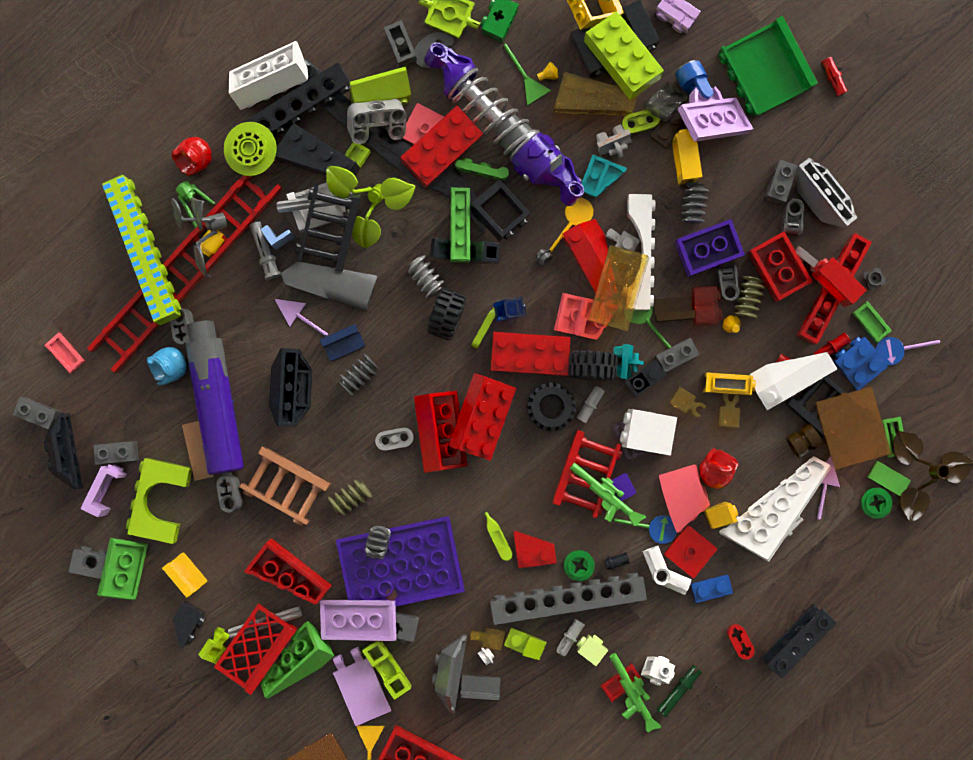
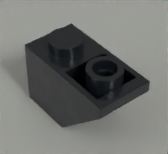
M655 360L624 382L634 397H637L665 378L667 374L658 361Z
M188 601L182 602L173 618L178 643L182 648L193 642L196 636L193 634L197 627L200 628L206 619L203 617L206 612Z

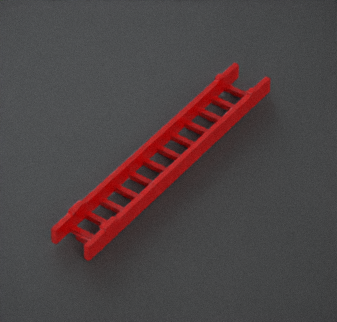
M243 175L208 213L207 216L223 213L237 229L229 238L223 235L222 238L225 240V243L215 254L211 255L212 257L205 264L207 273L283 190L278 184L265 196L264 191L249 181L253 176ZM245 184L261 198L254 210L236 195ZM232 199L250 213L242 224H239L224 210L225 206ZM202 222L203 230L200 231L197 226L163 263L167 271L170 270L186 284L178 295L173 292L174 299H177L179 304L204 277L197 267L195 260L185 252L194 241L200 240L198 236L206 229L204 222ZM181 255L199 270L190 281L172 266ZM142 289L133 296L87 347L90 352H95L106 341L120 353L122 357L110 369L114 373L120 371L160 326L154 321L151 324L134 308L142 298L145 299ZM130 312L148 327L139 338L122 323L123 319ZM117 326L135 341L126 352L109 337Z

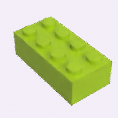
M617 11L586 32L584 42L629 100H632L661 79L664 70Z

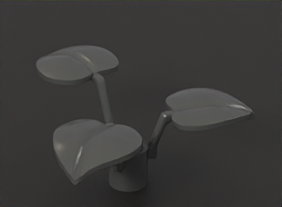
M194 197L191 198V207L195 218H184L181 215L177 201L171 198L173 215L180 229H183V222L196 221L200 231L203 230L202 222H204L207 231L211 230L209 234L197 241L196 245L193 246L197 267L204 276L210 278L211 276L206 271L200 245L212 235L217 234V230L227 228L226 218L223 213L202 217L204 201L197 200Z

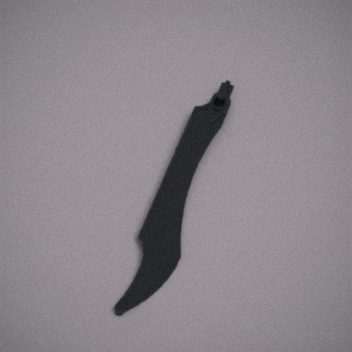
M307 59L304 60L308 69L307 81L322 73ZM332 80L326 83L327 90L334 88L335 84ZM317 90L310 93V98L313 100L318 98ZM338 93L333 96V101L326 105L322 103L320 106L347 127V110L352 103L344 94L340 95ZM380 126L369 127V137L365 143L421 189H425L400 161V157L411 146L401 140L391 139L388 132ZM450 166L426 188L437 190L449 198L451 187L470 188V205L477 199L467 181L453 166ZM470 210V218L480 231H485V225Z

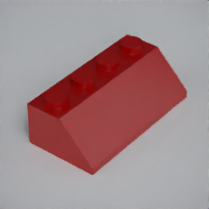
M457 391L414 396L424 473L466 467V452L448 446L460 414Z

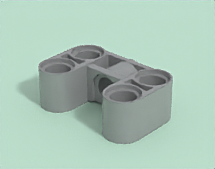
M397 99L353 103L347 110V129L355 144L365 143L369 137V127L385 126L391 139L400 140L406 133L407 115L401 102Z

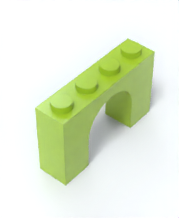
M144 458V461H141L139 466L140 480H137L135 484L136 498L132 500L130 510L133 511L131 518L127 520V534L174 544L177 542L181 524L156 518L148 508L147 498L150 490L159 483L189 487L192 467Z

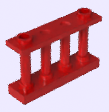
M576 430L552 503L560 506L561 502L565 503L566 501L592 510V517L597 518L604 509L602 498L598 496L597 502L593 503L569 495L565 491L567 484L571 485V483L588 489L590 487L582 478L574 476L571 473L570 467L575 462L577 465L606 474L605 479L607 477L610 479L616 460L620 461L623 450L620 449V444H616L615 449L587 440V437H584L585 432ZM587 447L612 456L609 466L606 467L580 458V455H577L579 448Z

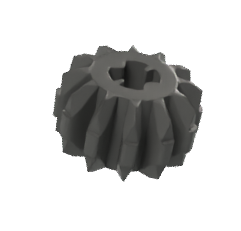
M373 526L371 528L365 548L366 556L373 559H383L385 557L390 542V529L382 526Z

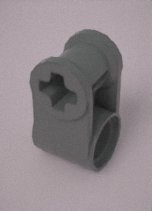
M792 199L784 205L781 233L785 232V234L802 236L804 204L799 199ZM790 204L797 205V213L790 211Z
M732 265L730 268L716 267V280L720 299L725 303H731L739 295L736 265ZM725 289L733 291V298H728L725 295Z

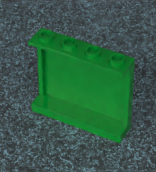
M783 16L726 47L722 46L719 50V59L722 64L726 65L728 77L731 81L735 82L737 94L740 98L743 97L746 103L745 109L749 115L752 114L753 118L814 88L818 84Z

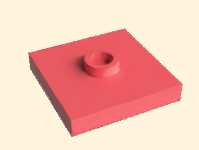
M417 103L406 123V133L402 139L414 145L444 116Z

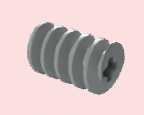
M424 255L413 260L405 268L410 267L408 270L409 274L415 273L412 279H419L417 286H423L421 291L422 293L428 292L425 296L428 299L442 289L441 285L444 281L437 282V278L440 275H432L435 268L428 269L430 261L424 263L423 261L426 258Z

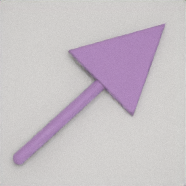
M275 299L289 326L298 317L324 336H328L327 332L299 314L306 303Z
M831 456L826 461L831 466V469L821 482L823 483V489L817 515L818 520L821 519L827 484L840 487Z

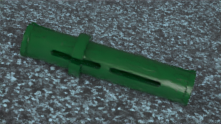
M692 665L683 678L680 677V682L657 708L659 713L665 707L667 708L662 714L664 717H667L688 689L691 690L694 681L703 673L698 669L693 675L692 673L697 668L695 665Z

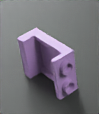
M116 464L101 466L81 509L96 517L108 515L111 508L101 504L113 477L124 478L127 476V473L123 472L124 468Z

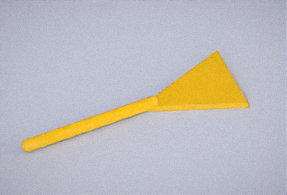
M357 725L356 727L368 751L367 760H371V751L384 726Z

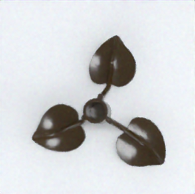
M899 431L893 440V452L896 459L905 465L911 464L914 459L917 462L928 465L930 467L929 475L932 480L919 486L918 489L909 487L901 493L899 499L900 507L908 521L913 522L919 519L929 507V495L921 490L932 483H937L938 480L946 479L951 483L963 481L973 468V460L965 454L956 451L946 452L941 457V464H934L919 459L917 456L923 451V442L920 437L911 432Z

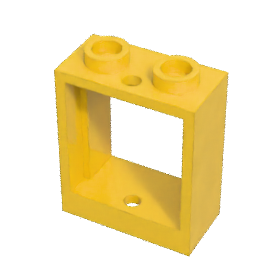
M567 0L580 30L596 26L616 11L620 15L624 14L619 0H598L604 15L595 17L591 16L584 0Z
M688 129L678 131L679 133L672 140L678 186L685 185L687 182L698 183L702 178L697 141L694 142Z

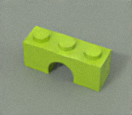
M373 641L363 648L362 652L372 667L378 670L385 687L394 700L411 689V683L383 641Z

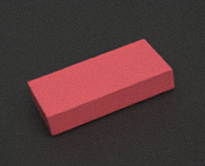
M59 332L45 344V347L70 374L85 362L84 358Z

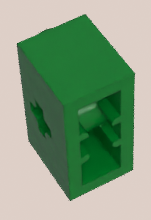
M492 0L488 8L491 11L488 17H483L480 24L482 34L503 43L519 10V4L511 0ZM499 15H501V16H502V19H499L498 21H496V20H495V17H498Z

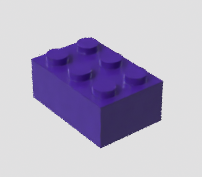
M731 219L679 238L674 242L687 277L734 261L745 255Z

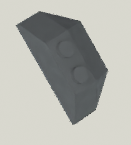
M808 158L797 167V192L821 222L846 228L857 219L851 198L827 168L813 162L811 158Z
M462 634L441 649L440 655L436 654L435 666H438L437 674L433 673L432 685H435L436 694L452 714L455 713L467 634Z

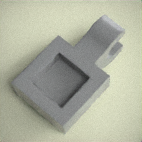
M610 228L605 237L616 242L614 246L616 250L628 257L632 256L640 242L639 239L626 231H623L620 235Z

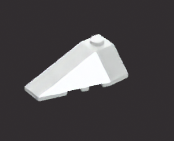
M828 352L803 358L770 363L750 375H753V380H756L755 389L765 408L769 410L837 370V367Z

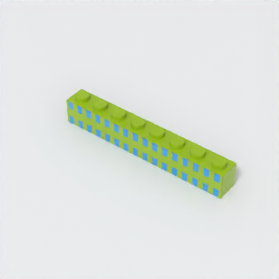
M121 175L102 183L153 321L158 325H163L181 317L179 312L181 306L178 300L174 299L173 285L166 278V275H168L167 269L160 262L161 253L154 246L153 241L155 238L152 231L148 230L146 225L148 224V219L141 212L140 207L142 203L139 197L135 196L133 190L136 188L133 181Z

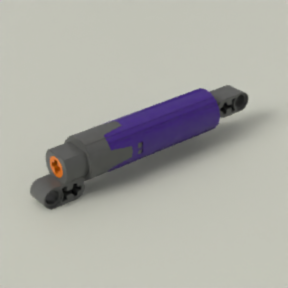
M181 308L179 312L183 313V320L180 321L179 318L170 321L172 337L176 343L186 345L207 474H221L217 481L219 503L224 512L230 513L240 510L243 505L241 488L239 487L240 482L236 476L232 475V472L242 470L244 464L223 341L221 338L216 337L214 321L194 322L192 312ZM230 498L234 501L233 508L229 506Z

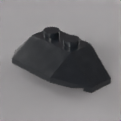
M280 348L271 367L269 407L277 426H296L311 407L312 368L302 355L300 349Z
M62 413L45 436L44 448L49 455V460H47L48 469L52 472V475L74 490L82 489L83 484L70 413Z

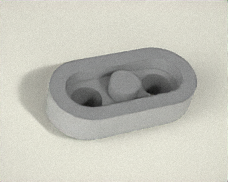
M798 246L795 251L801 262L804 263L806 261L810 264L811 267L809 269L814 272L813 267L819 261Z
M408 428L383 431L376 436L375 443L379 449L384 451L407 447L413 442L414 435ZM402 434H407L408 439L406 441L401 440ZM384 437H387L389 439V443L387 445H384L382 443V439Z

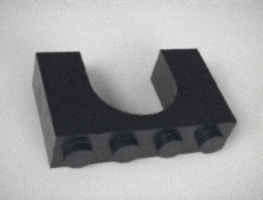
M641 0L623 7L624 14L622 15L625 22L647 50L652 52L657 49L656 46L660 40ZM578 28L571 31L570 38L588 76L594 75L598 77L604 74L606 69L584 42L585 34L591 28L582 30Z

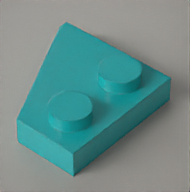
M592 155L582 180L584 193L596 198L624 174L627 168Z

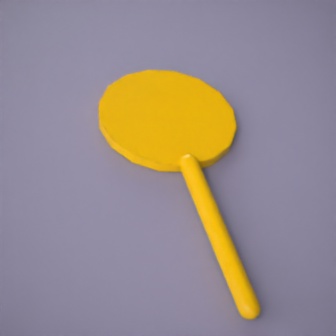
M579 198L575 205L566 206L565 215L569 223L562 233L569 230L572 224L576 226L592 219L593 207L588 200ZM562 233L559 235L557 240L549 249L551 250V252L555 249V247L562 239Z

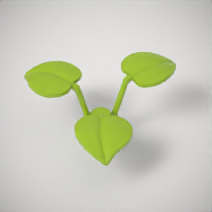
M329 166L326 169L327 186L334 196L346 198L350 195V192L353 194L368 192V199L372 202V205L365 219L360 216L356 217L352 231L353 239L363 248H368L375 244L381 236L379 224L374 220H368L377 203L385 199L388 208L393 210L402 209L411 200L415 190V185L397 178H388L382 184H376L373 188L369 186L368 188L355 190L354 188L357 186L358 180L352 172L337 166Z

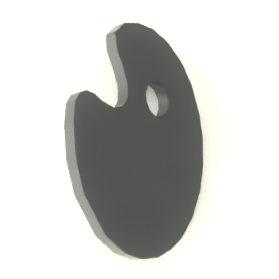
M436 32L424 37L414 50L417 57L415 63L419 67L430 68L424 62V57L430 46L437 40H441V44L446 47L454 45L453 37L444 32Z

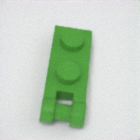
M467 158L457 159L455 169L458 171L494 180L506 181L509 177V171L505 167L494 169L491 168L492 165L483 162L480 165L474 164L473 160Z

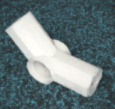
M657 545L642 551L652 579L659 585L685 595L689 589L691 579L667 569L659 546ZM659 571H665L666 577L664 580H657L656 575Z

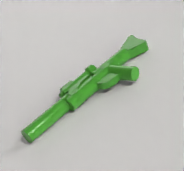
M575 462L570 467L573 472L590 485L589 489L603 499L602 506L607 511L604 519L611 522L616 511L619 509L629 516L633 526H637L641 520L646 518L645 515L634 512L614 495V493H617V496L622 497L624 492L613 486V481L608 477L606 479L602 477L603 483L600 484Z
M617 654L610 655V659L621 677L620 683L628 696L625 699L628 709L622 715L627 720L635 712H640L645 720V730L647 732L661 728V725L651 717L640 697L643 695L642 697L645 701L650 698L643 688L644 683L642 679L635 676L632 682Z

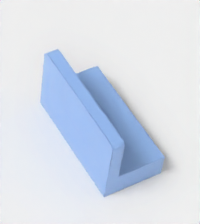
M268 225L261 229L271 246L276 250L295 238L290 230L277 237Z

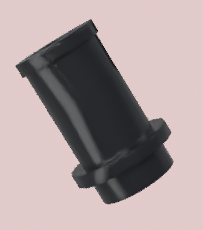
M626 552L613 557L607 556V559H604L607 570L611 569V571H614V568L630 564Z

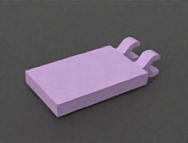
M359 646L351 649V654L355 660L353 664L346 666L341 654L333 658L334 664L338 669L333 674L355 726L391 711L375 669L367 658H363Z

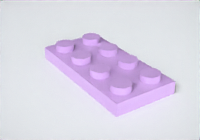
M320 601L321 640H396L395 601Z

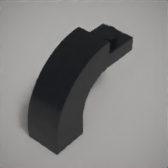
M432 238L430 258L450 261V240ZM486 241L470 242V263H499L501 244Z

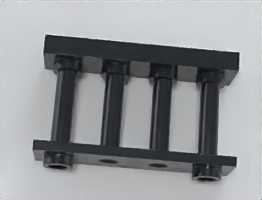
M315 183L314 189L310 188L307 200L311 201L301 243H297L295 254H298L297 261L301 262L303 254L333 260L335 270L343 271L360 203V194L352 193V197H348V199L318 192L319 184ZM315 200L344 206L345 209H349L347 216L340 217L314 211ZM311 218L340 224L341 227H344L343 234L339 233V235L310 229ZM307 236L336 242L337 245H340L339 251L332 253L306 247Z
M828 374L811 384L799 399L790 398L785 405L806 424H811L816 432L840 454L847 455L852 450L848 447L849 440L866 421L872 424L877 420L873 417V412L868 408L863 409L830 380L831 376ZM823 383L827 385L832 391L814 411H807L804 408L806 406L805 403ZM839 396L846 404L828 424L823 425L819 421V416ZM853 408L861 416L843 437L840 436L838 438L833 434L834 428Z
M812 604L760 659L782 679L837 622L824 609L820 610L815 604Z

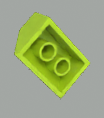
M406 67L351 81L349 85L351 103L397 99L401 102L402 106L406 105L411 99Z

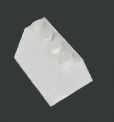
M296 41L229 72V95L240 110L250 108L262 100H268L273 95L283 93L289 88L301 85L308 80V69Z

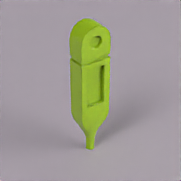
M497 301L496 305L488 313L471 344L473 348L478 349L495 318L501 302Z
M485 512L488 532L501 558L505 561L512 558V551L498 523L489 516L488 512Z

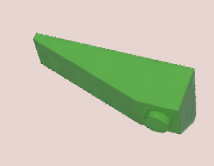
M307 621L291 637L293 641L287 649L284 648L282 650V657L278 663L271 666L261 681L260 685L265 698L268 699L319 670L334 657L329 642L321 640V633L311 622Z

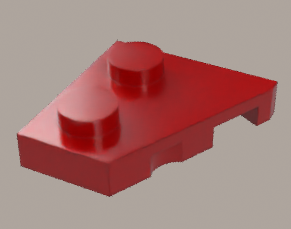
M514 531L518 568L557 563L553 543Z

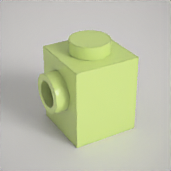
M588 634L586 638L583 636L577 643V652L595 666L598 665L608 650L602 645L603 641L596 635L591 637Z

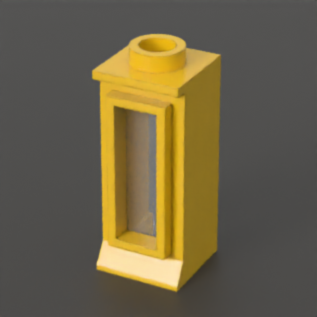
M704 373L706 387L703 388V392L752 395V391H755L756 380H753V375Z

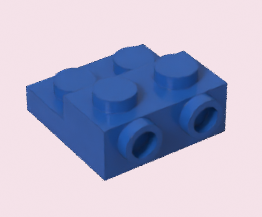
M859 337L855 338L850 343L851 347L846 351L844 349L840 350L835 355L836 359L833 360L836 367L856 391H859L888 367L866 337L861 339Z

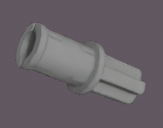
M598 386L594 387L588 399L584 400L585 404L576 416L577 419L587 423L594 409H597L596 406L604 394L603 389Z
M574 619L567 633L564 632L565 636L558 645L556 652L566 656L573 643L577 642L576 638L583 627H585V624Z

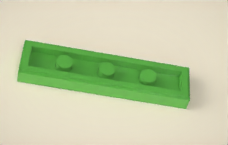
M451 187L450 262L470 263V188Z

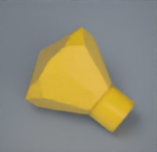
M549 62L543 72L537 74L540 81L544 79H558V69L552 62Z
M729 315L724 319L722 327L726 332L737 333L740 330L741 321L737 316Z

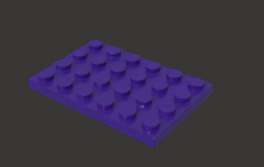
M449 516L388 528L390 529L391 536L387 553L383 559H373L366 556L365 548L369 533L336 539L348 600L395 601V606L465 592Z

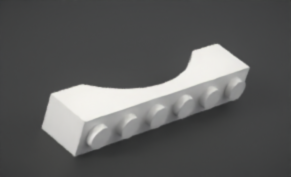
M629 194L627 197V217L633 223L640 239L641 263L636 278L626 291L625 311H649L650 307L654 305V295H650L651 287H654V276H651V268H654V257H651V249L655 247V238H651V230H655V219H652V211H655V200H652V195Z

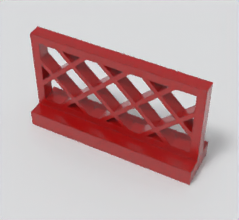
M258 603L214 668L242 686L251 695L294 635L297 627L288 624ZM258 610L266 614L267 621L256 623L255 614ZM278 622L284 626L281 633L272 634L271 623ZM268 624L269 635L259 636L257 626ZM248 627H254L256 637L245 639L244 630ZM270 638L271 647L261 650L259 639ZM257 640L258 650L248 652L246 642ZM243 642L245 653L234 655V644ZM259 653V664L250 665L248 655ZM246 656L247 666L237 668L235 657ZM232 658L234 669L226 670L220 665L224 659ZM248 669L249 678L244 682L239 679L237 671Z

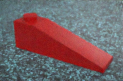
M596 219L580 223L562 233V239L599 301L602 303L616 295L617 288L606 237Z

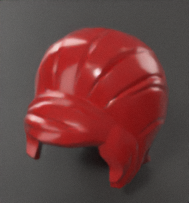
M189 137L172 151L171 156L180 171L187 176H191L210 165L212 151L209 144L202 138Z
M713 448L700 463L699 476L708 487L721 489L732 481L736 468L739 465L738 461L728 453Z

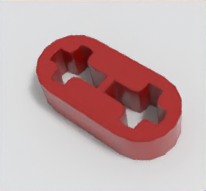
M739 624L729 626L727 635L737 655L745 660L752 658L755 650L745 629ZM735 628L741 630L739 633L741 640L739 641L737 637L731 635L734 633L733 629ZM741 643L747 648L750 647L747 655L740 653L743 650L740 645Z

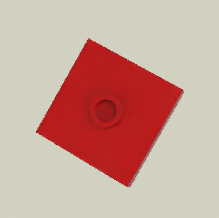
M687 524L664 552V555L694 579L717 551V548Z

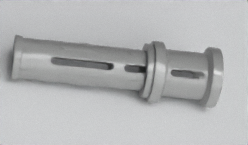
M261 222L250 224L249 227L261 257L259 263L263 266L266 275L264 277L265 280L281 276V272L278 271L275 263L276 257L271 254L267 239L261 231Z

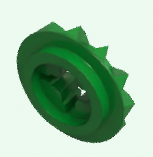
M871 488L861 498V507L865 514L871 518H883L892 508L890 494L881 488ZM874 496L877 500L884 501L878 504V509L875 506L869 505L871 502H874Z
M572 551L565 559L564 570L575 581L586 580L594 572V560L586 551ZM584 558L582 565L586 570L578 569L575 572L576 566L572 561L580 562Z

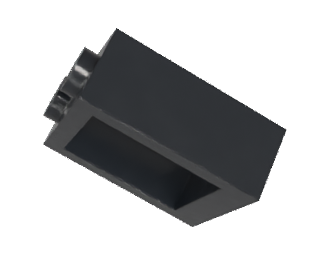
M500 179L470 205V210L499 242L504 238L508 240L515 233L513 230L516 227L522 228L529 221L527 218L530 212ZM499 192L520 214L503 231L482 208Z

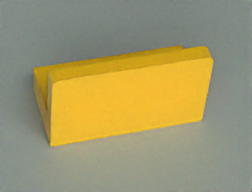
M184 552L162 568L186 598L207 582L204 575Z

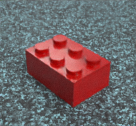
M785 232L747 252L774 302L780 301L813 282Z

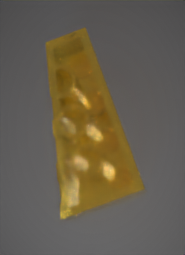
M564 72L553 113L628 115L633 113L637 96L629 100L620 87Z

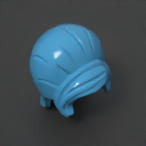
M165 347L152 356L147 357V364L154 379L159 381L158 385L177 381L186 373V357L177 348Z

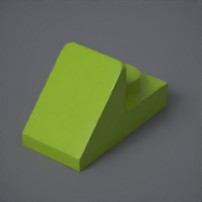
M511 627L504 646L522 653L523 656L540 660L547 642Z

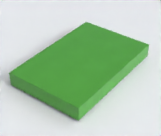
M110 538L97 593L98 596L136 600L148 547L147 543Z

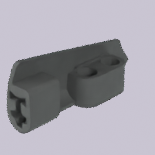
M297 262L281 272L285 285L365 311L368 309L377 280L376 275L349 270L339 271L335 270V268Z

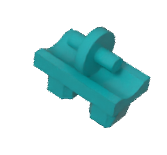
M630 344L614 347L613 353L618 355V358H622V365H617V376L625 380L631 377L632 372H638V365H644V361L639 360V353H633L634 346Z

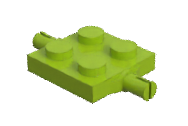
M419 0V5L428 8V15L424 23L450 36L460 39L467 25L477 30L480 27L481 22L471 19V12L475 6L474 2L469 0Z

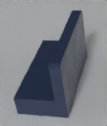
M355 324L320 339L330 361L365 347L361 334Z

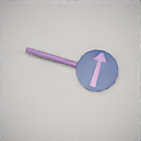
M886 337L878 342L875 350L886 365H894L902 360L904 350L940 344V340L903 346L899 339Z

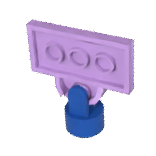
M689 61L676 70L675 78L681 89L686 91L690 102L689 104H682L678 111L694 142L748 134L753 130L736 97L723 99L716 86L711 88L707 81L708 75L700 61Z

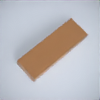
M199 421L182 425L194 480L214 477V474H207Z

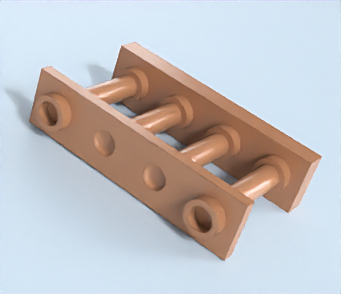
M261 447L258 454L262 455V461L248 485L242 483L239 486L243 489L242 493L251 498L254 495L293 517L292 521L300 526L309 524L310 520L305 518L318 493L322 492V490L327 491L331 484L267 447ZM274 462L279 465V470L264 495L255 490L268 465ZM290 471L296 474L294 477L296 479L282 504L271 498L284 475ZM308 481L312 483V490L299 513H296L288 507L301 484Z

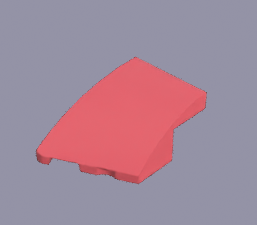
M562 293L554 330L597 340L602 334L603 329L609 325L615 313L620 311L621 306Z
M695 464L659 475L666 505L677 533L683 531V528L690 521H694L699 513L704 512L710 506L706 487L700 482L698 469Z

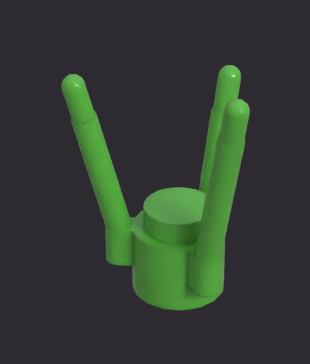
M184 181L176 188L179 194L178 198L182 202L189 218L194 217L186 201H191V198L195 197L196 194L194 192L211 205H215L214 201L201 192L194 184L190 185L188 181ZM191 221L194 228H196V221Z

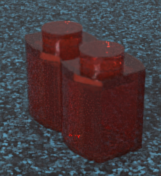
M717 286L692 287L693 310H695L694 326L719 324V320H722V310L718 309V301H721L720 290H717Z

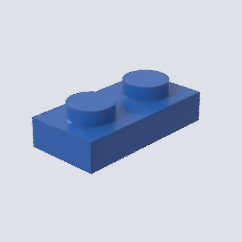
M728 574L690 583L695 603L733 594Z

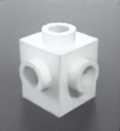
M662 656L647 657L641 675L649 678L650 683L657 686L669 684L674 677L675 665L670 664V660Z

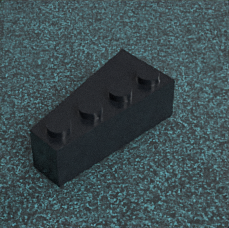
M294 123L276 148L275 158L278 161L292 164L317 174L326 175V169L329 166L347 169L355 176L360 170L359 165L355 161Z

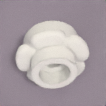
M481 648L482 650L478 652V655L485 665L493 664L492 659L494 655L488 648Z

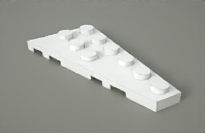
M813 456L799 467L787 480L784 479L777 488L769 491L750 506L748 511L737 517L738 522L723 528L719 533L769 562L831 469V466Z

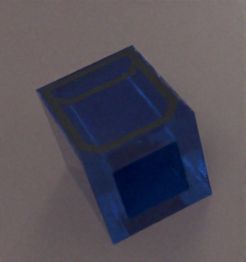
M522 297L493 303L497 322L526 316V307Z

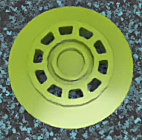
M256 122L241 123L234 127L227 135L224 143V156L229 166L237 173L246 176L258 175L266 171L273 163L276 156V141L273 134L264 125Z

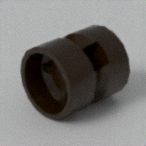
M811 424L802 427L800 433L794 432L786 437L790 449L799 459L808 454L809 449L815 450L823 444L820 436Z

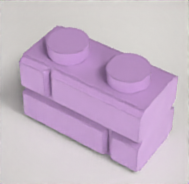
M662 0L655 10L659 20L662 22L668 21L673 25L672 28L678 33L684 32L685 34L701 12L685 0Z

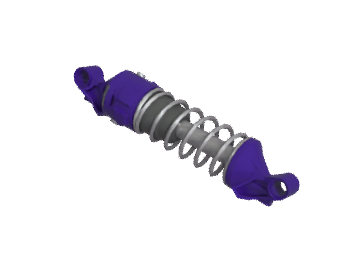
M433 43L424 57V62L430 68L443 69L444 95L448 99H453L452 103H456L464 95L470 103L463 109V112L467 113L473 106L481 112L473 120V123L476 124L483 116L491 122L485 128L483 134H487L493 126L496 127L494 129V137L496 139L493 145L499 142V145L505 150L504 155L509 154L511 156L510 161L515 166V171L526 181L529 180L533 185L558 186L560 188L561 201L567 206L575 205L583 195L584 188L581 183L582 180L575 174L571 158L564 156L560 152V148L557 145L554 146V141L548 135H543L539 130H533L529 126L528 119L520 120L518 118V109H510L505 112L508 106V98H501L495 101L498 89L490 88L485 90L488 83L487 77L475 80L478 68L473 64L471 58L458 55L451 48L449 49L440 43ZM484 80V85L480 90L475 84ZM495 91L492 99L490 100L486 96V94ZM505 101V104L502 110L500 111L496 105Z

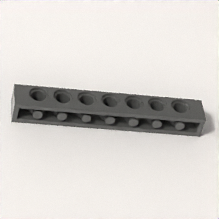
M638 573L626 574L627 578L619 579V576L608 577V581L600 582V579L589 580V584L581 585V582L570 583V587L562 588V585L550 587L551 590L543 591V588L531 590L532 593L524 594V591L512 593L513 596L505 597V594L493 596V600H490L494 625L647 600L644 578L642 575L638 576ZM622 584H629L630 590L628 593L623 594L620 592ZM604 587L611 589V593L607 597L601 595V590ZM585 590L592 592V597L588 600L582 598V592ZM571 593L573 600L570 603H565L562 600L564 594ZM545 597H553L554 603L551 606H546L543 603ZM528 599L534 600V608L527 609L524 606L525 601ZM514 603L516 610L508 612L505 609L506 604Z

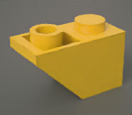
M725 501L704 511L709 526L712 529L738 522L736 517L739 515L735 505L732 506L731 503Z

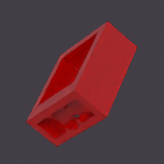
M834 257L828 260L824 258L813 267L815 271L811 275L843 307L853 305L867 291Z

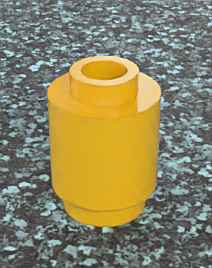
M208 230L204 236L209 234L211 230ZM217 230V234L212 235L201 243V251L208 257L215 254L225 241L222 238L224 234Z

